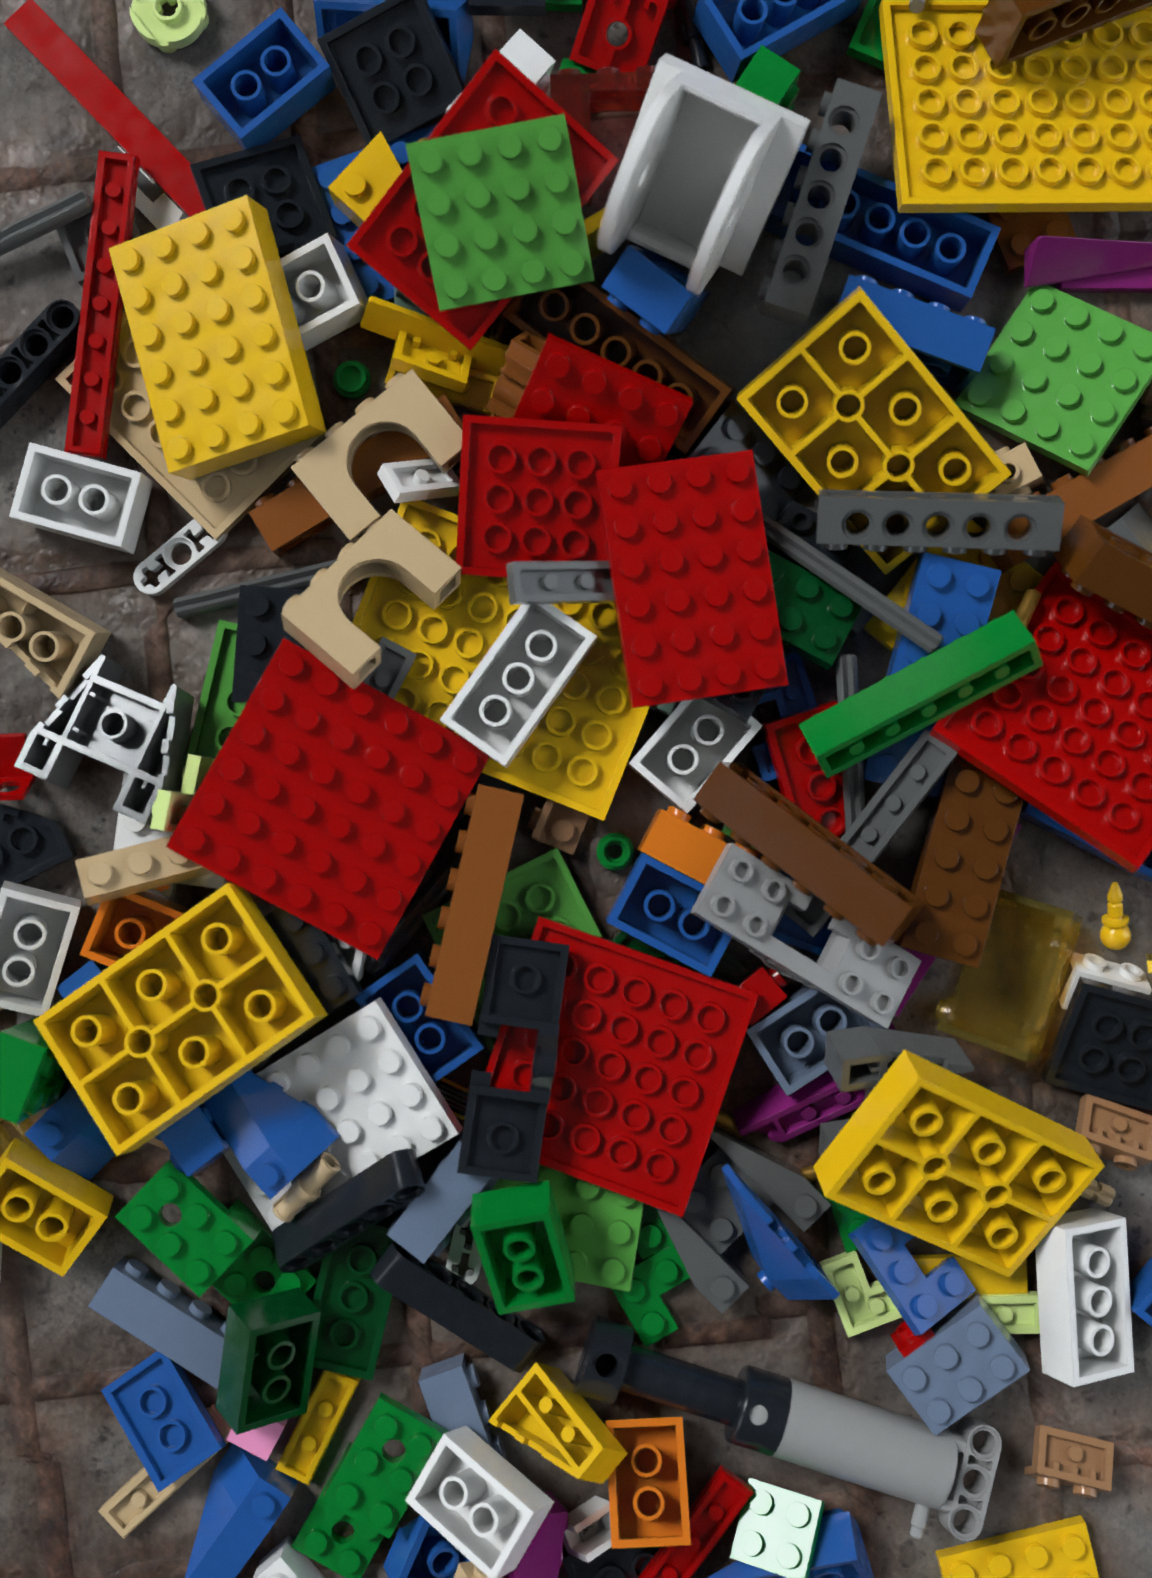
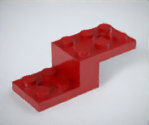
M588 0L569 60L636 87H641L667 9L673 10L676 0ZM622 22L627 27L628 38L623 45L617 47L609 41L608 31L613 23Z

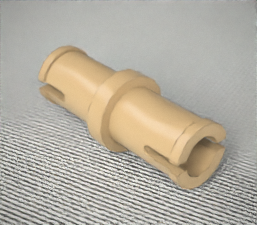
M322 1152L319 1158L304 1173H299L292 1180V1186L272 1205L274 1207L272 1209L274 1214L283 1222H291L294 1216L308 1202H314L321 1195V1188L334 1174L340 1171L339 1161L332 1154Z

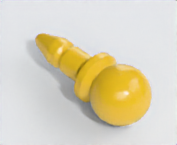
M1112 882L1107 894V900L1109 901L1107 903V914L1101 917L1103 926L1100 930V940L1105 947L1111 950H1120L1129 944L1131 931L1127 926L1129 924V917L1123 914V894L1118 882Z

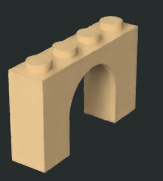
M412 369L405 375L401 372L392 377L386 383V390L375 399L369 397L361 402L355 409L356 415L346 423L340 421L334 424L325 433V440L315 448L309 446L302 450L295 458L296 463L290 467L347 538L354 544L364 535L365 529L372 522L381 518L356 487L352 475L354 455L367 438L383 431H397L409 435L420 444L443 474L461 461L462 429Z
M392 509L382 518L372 522L365 529L364 535L355 544L350 542L344 546L337 557V561L328 569L322 568L312 578L310 586L301 595H293L285 603L281 613L284 630L353 689L381 663V647L347 619L340 608L344 594L353 584L369 577L381 576L392 578L405 585L433 610L460 585L461 566Z

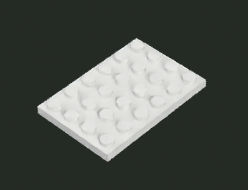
M381 997L255 1073V1075L268 1083L274 1081L283 1087V1092L299 1102L305 1100L313 1105L340 1135L323 1151L332 1154L339 1161L340 1171L334 1174L321 1188V1195L314 1202H308L299 1212L386 1155L400 1149H413L416 1151L418 1158L458 1135L463 1130ZM230 1149L224 1154L273 1232L275 1228L284 1222L274 1214L272 1210L274 1207L272 1205L292 1186V1181L270 1200L244 1171L234 1152ZM318 1156L315 1160H313V1161H312L302 1172H300V1173H304V1172L319 1158V1156Z

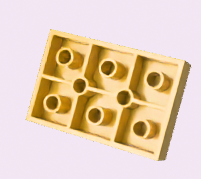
M245 195L109 248L169 474L192 480L327 432L266 208L248 195Z
M860 286L738 392L736 398L817 495L819 494V489L988 494L1012 475L996 452ZM853 513L847 518L846 525L851 529H861L867 524L868 518L862 513ZM894 514L888 518L886 527L893 531L901 530L906 526L908 518L902 514ZM935 515L928 520L926 528L932 532L941 531L947 525L948 519L943 515ZM887 546L886 551L879 552L865 550L885 575L913 554L912 552L903 551V546Z
M227 883L37 1017L33 1022L115 1155L119 1156L140 1148L328 1014L247 890L236 884Z
M905 1049L813 1166L826 1198L1007 1277H1010L1105 1167L1086 1136Z

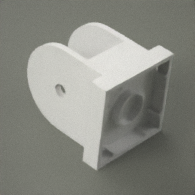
M668 53L664 54L658 60L606 204L598 235V248L608 254H613L627 239L691 269L686 290L696 295L702 292L719 266L742 276L749 266L811 120Z

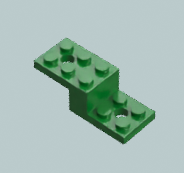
M170 1159L115 1216L199 1298L211 1285L231 1304L297 1287L305 1294L318 1281L319 1275L310 1266L294 1273L280 1272L271 1229L240 1199H237L227 1209L193 1175L187 1177L185 1173L178 1171ZM174 1204L178 1206L182 1213L181 1220L176 1223L167 1221L162 1213L164 1205ZM260 1271L270 1272L275 1278V1286L269 1289L260 1287L256 1282V1273Z
M381 1392L353 1443L349 1441L297 1533L291 1548L344 1578H361L384 1536L388 1539L392 1536L409 1505L405 1501L443 1434L447 1433L448 1430ZM390 1440H398L403 1443L406 1451L400 1456L393 1457L386 1452L384 1445ZM340 1521L348 1522L352 1525L354 1533L348 1537L339 1536L334 1530V1525Z

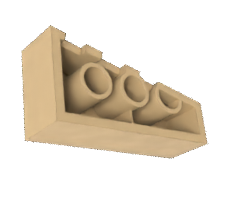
M0 567V643L5 648L11 649L25 663L24 666L31 673L39 676L50 687V691L57 698L61 699L64 694L69 696L84 679L83 673L100 655L111 632Z

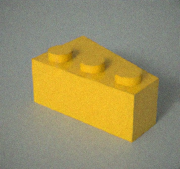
M381 131L328 186L334 205L358 228L402 172Z
M535 1362L488 1420L489 1423L508 1432L520 1443L528 1445L541 1453L542 1457L578 1480L603 1484L628 1454L582 1395L574 1393V1385L562 1370Z

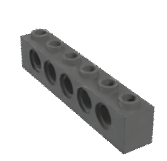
M837 78L832 93L824 92L817 115L824 117L820 130L812 129L805 152L811 153L812 156L808 167L800 165L793 189L800 190L797 202H788L781 223L782 226L788 227L784 240L776 238L769 262L776 264L772 277L764 275L757 299L764 301L760 311L761 315L804 328L809 318L883 92ZM842 125L848 129L849 133L845 135L839 134L832 126ZM824 161L832 162L837 167V171H826L820 163ZM819 198L826 207L816 209L809 204L808 199ZM800 234L808 235L814 244L803 246L798 243L795 236ZM795 271L800 275L802 281L790 283L785 279L783 273Z
M819 489L816 544H824V548L828 550H845L847 545H863L864 550L879 552L886 551L887 546H903V551L922 553L927 551V547H943V552L950 554H964L967 552V548L983 549V553L989 555H1005L1008 549L1023 550V554L1028 556H1047L1048 551L1060 550L1065 503L1059 495ZM853 513H862L867 516L868 522L863 528L855 530L846 525L847 518ZM894 514H902L908 518V521L903 529L893 531L886 527L888 518ZM943 515L948 519L944 529L932 532L926 528V524L931 517ZM983 516L988 519L987 526L983 531L979 533L967 531V524L972 518ZM1018 517L1028 519V525L1023 532L1011 534L1007 531L1008 525L1013 519Z

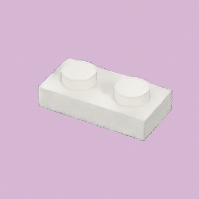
M432 459L382 463L377 473L394 503L457 496L459 493L460 481L453 469L451 468L443 474Z

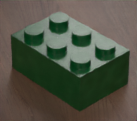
M299 1287L228 1305L216 1409L236 1435L307 1413L321 1311Z

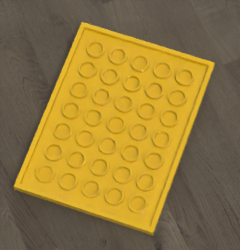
M881 0L878 10L898 213L1152 211V6L996 68L975 32L989 0H925L924 10L920 13H912L909 10L910 0Z
M421 500L400 503L397 514L456 562L458 515ZM461 574L460 585L433 610L399 581L388 577L376 576L370 577L352 623L377 644L383 636L417 654L395 700L452 731L440 721L441 717L521 605H510L508 580L506 577ZM615 603L552 604L596 635V644L506 769L490 757L481 773L604 821L650 706L631 709Z

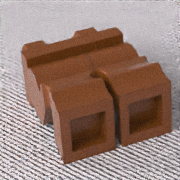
M527 330L511 340L509 348L505 353L506 364L500 369L501 375L494 387L492 398L489 399L486 407L487 410L492 412L491 416L513 417L545 340Z

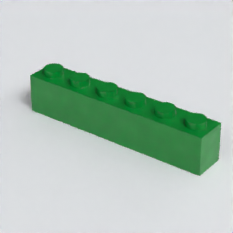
M1012 610L964 637L954 640L932 654L920 658L902 670L886 676L881 681L857 694L849 696L827 710L813 715L810 719L798 725L828 779L1043 666V662L1036 641L1015 611Z

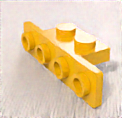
M370 296L360 327L396 340L389 368L405 374L412 369L420 379L461 394L466 387L470 367L496 376L501 375L500 369L506 364L505 353L509 348L508 345L482 336L470 351L431 317L374 296Z

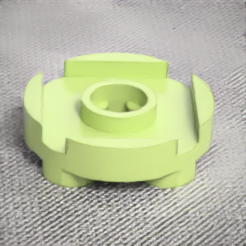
M132 0L130 7L131 19L142 38L149 44L159 47L165 53H173L177 49L190 45L209 24L206 0ZM168 3L170 6L178 4V7L173 15L162 16L164 12L162 5Z

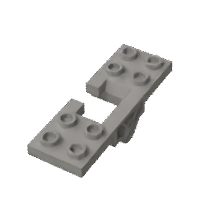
M727 843L690 913L750 948L749 952L758 956L772 970L775 971L776 969L779 974L798 981L810 989L819 990L876 1026L888 1029L921 960L894 943L884 947L877 944L873 947L855 933L858 928L846 918L842 922L834 917L827 928L832 933L816 963L772 935L788 904L798 911H806L813 895L809 897L793 886V880L771 869L764 862L737 845Z

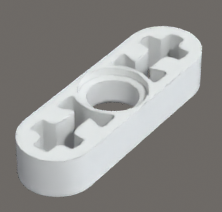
M193 519L136 567L133 575L136 587L141 592L150 596L163 594L224 543L228 533L224 534L218 541L208 535L199 541L200 544L205 546L199 552L196 544L188 539L187 536L192 532L193 536L198 538L205 530ZM179 544L188 545L192 551L191 559L183 565L175 564L171 556L172 550ZM161 557H163L169 567L176 570L173 575L164 570L157 577L160 582L157 587L151 584L144 585V582L147 580L145 575L147 570L155 573L163 567L158 562Z

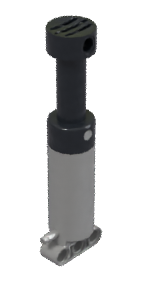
M594 1317L577 1368L574 1383L575 1394L613 1405L619 1391L724 1424L725 1438L730 1444L913 1502L915 1507L911 1519L910 1536L915 1539L922 1538L923 1531L927 1526L930 1509L937 1510L939 1522L955 1538L961 1541H971L980 1535L1002 1449L1000 1434L995 1428L982 1420L970 1417L964 1419L959 1424L956 1432L944 1429L934 1436L924 1421L751 1365L744 1366L736 1378L634 1345L633 1327L603 1317ZM605 1353L612 1355V1359L607 1365H595L600 1355ZM984 1430V1443L980 1447L974 1448V1435L978 1431ZM970 1470H975L976 1478L974 1483L964 1487V1475ZM965 1509V1521L961 1525L954 1526L953 1518L959 1510Z

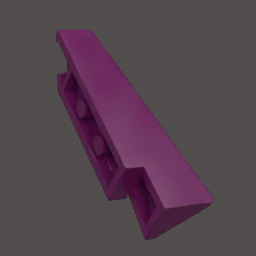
M1039 236L1024 250V288L1056 284V289L1064 293H1152V242Z
M891 1021L888 1029L896 1030L893 1022ZM828 1070L789 1096L784 1093L779 1084H776L733 1111V1116L740 1135L746 1136L747 1133L754 1131L767 1134L771 1141L785 1142L819 1126L820 1123L828 1122L860 1107L864 1101L865 1089L840 1092Z

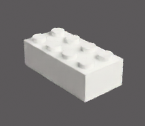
M552 604L521 605L443 714L440 721L507 769L596 644L597 636Z
M1096 1208L1064 1213L1035 1247L1042 1373L1072 1387H1077L1134 1372L1126 1217Z

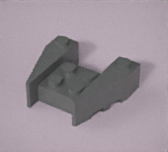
M101 654L83 673L84 679L69 696L64 694L55 704L57 709L45 722L39 721L30 731L14 766L68 789L84 755L123 771L129 775L112 810L151 826L153 817L152 806L156 800L158 789L181 792L183 782L182 771L186 761L194 697L172 684L162 703L121 686L118 683L125 668Z
M868 1026L826 1031L824 1063L840 1092L865 1089L864 1100L904 1049L955 1074L974 1071V1066L955 1038ZM849 1119L820 1123L818 1149L820 1157Z
M714 1125L710 1138L715 1144L704 1154L683 1217L659 1208L656 1209L694 1286L723 1314L749 1288L744 1272L724 1253L743 1233V1229L721 1168L728 1163L768 1207L775 1202L803 1232L831 1204L824 1196V1193L797 1166L787 1161L784 1162L767 1151L738 1139Z

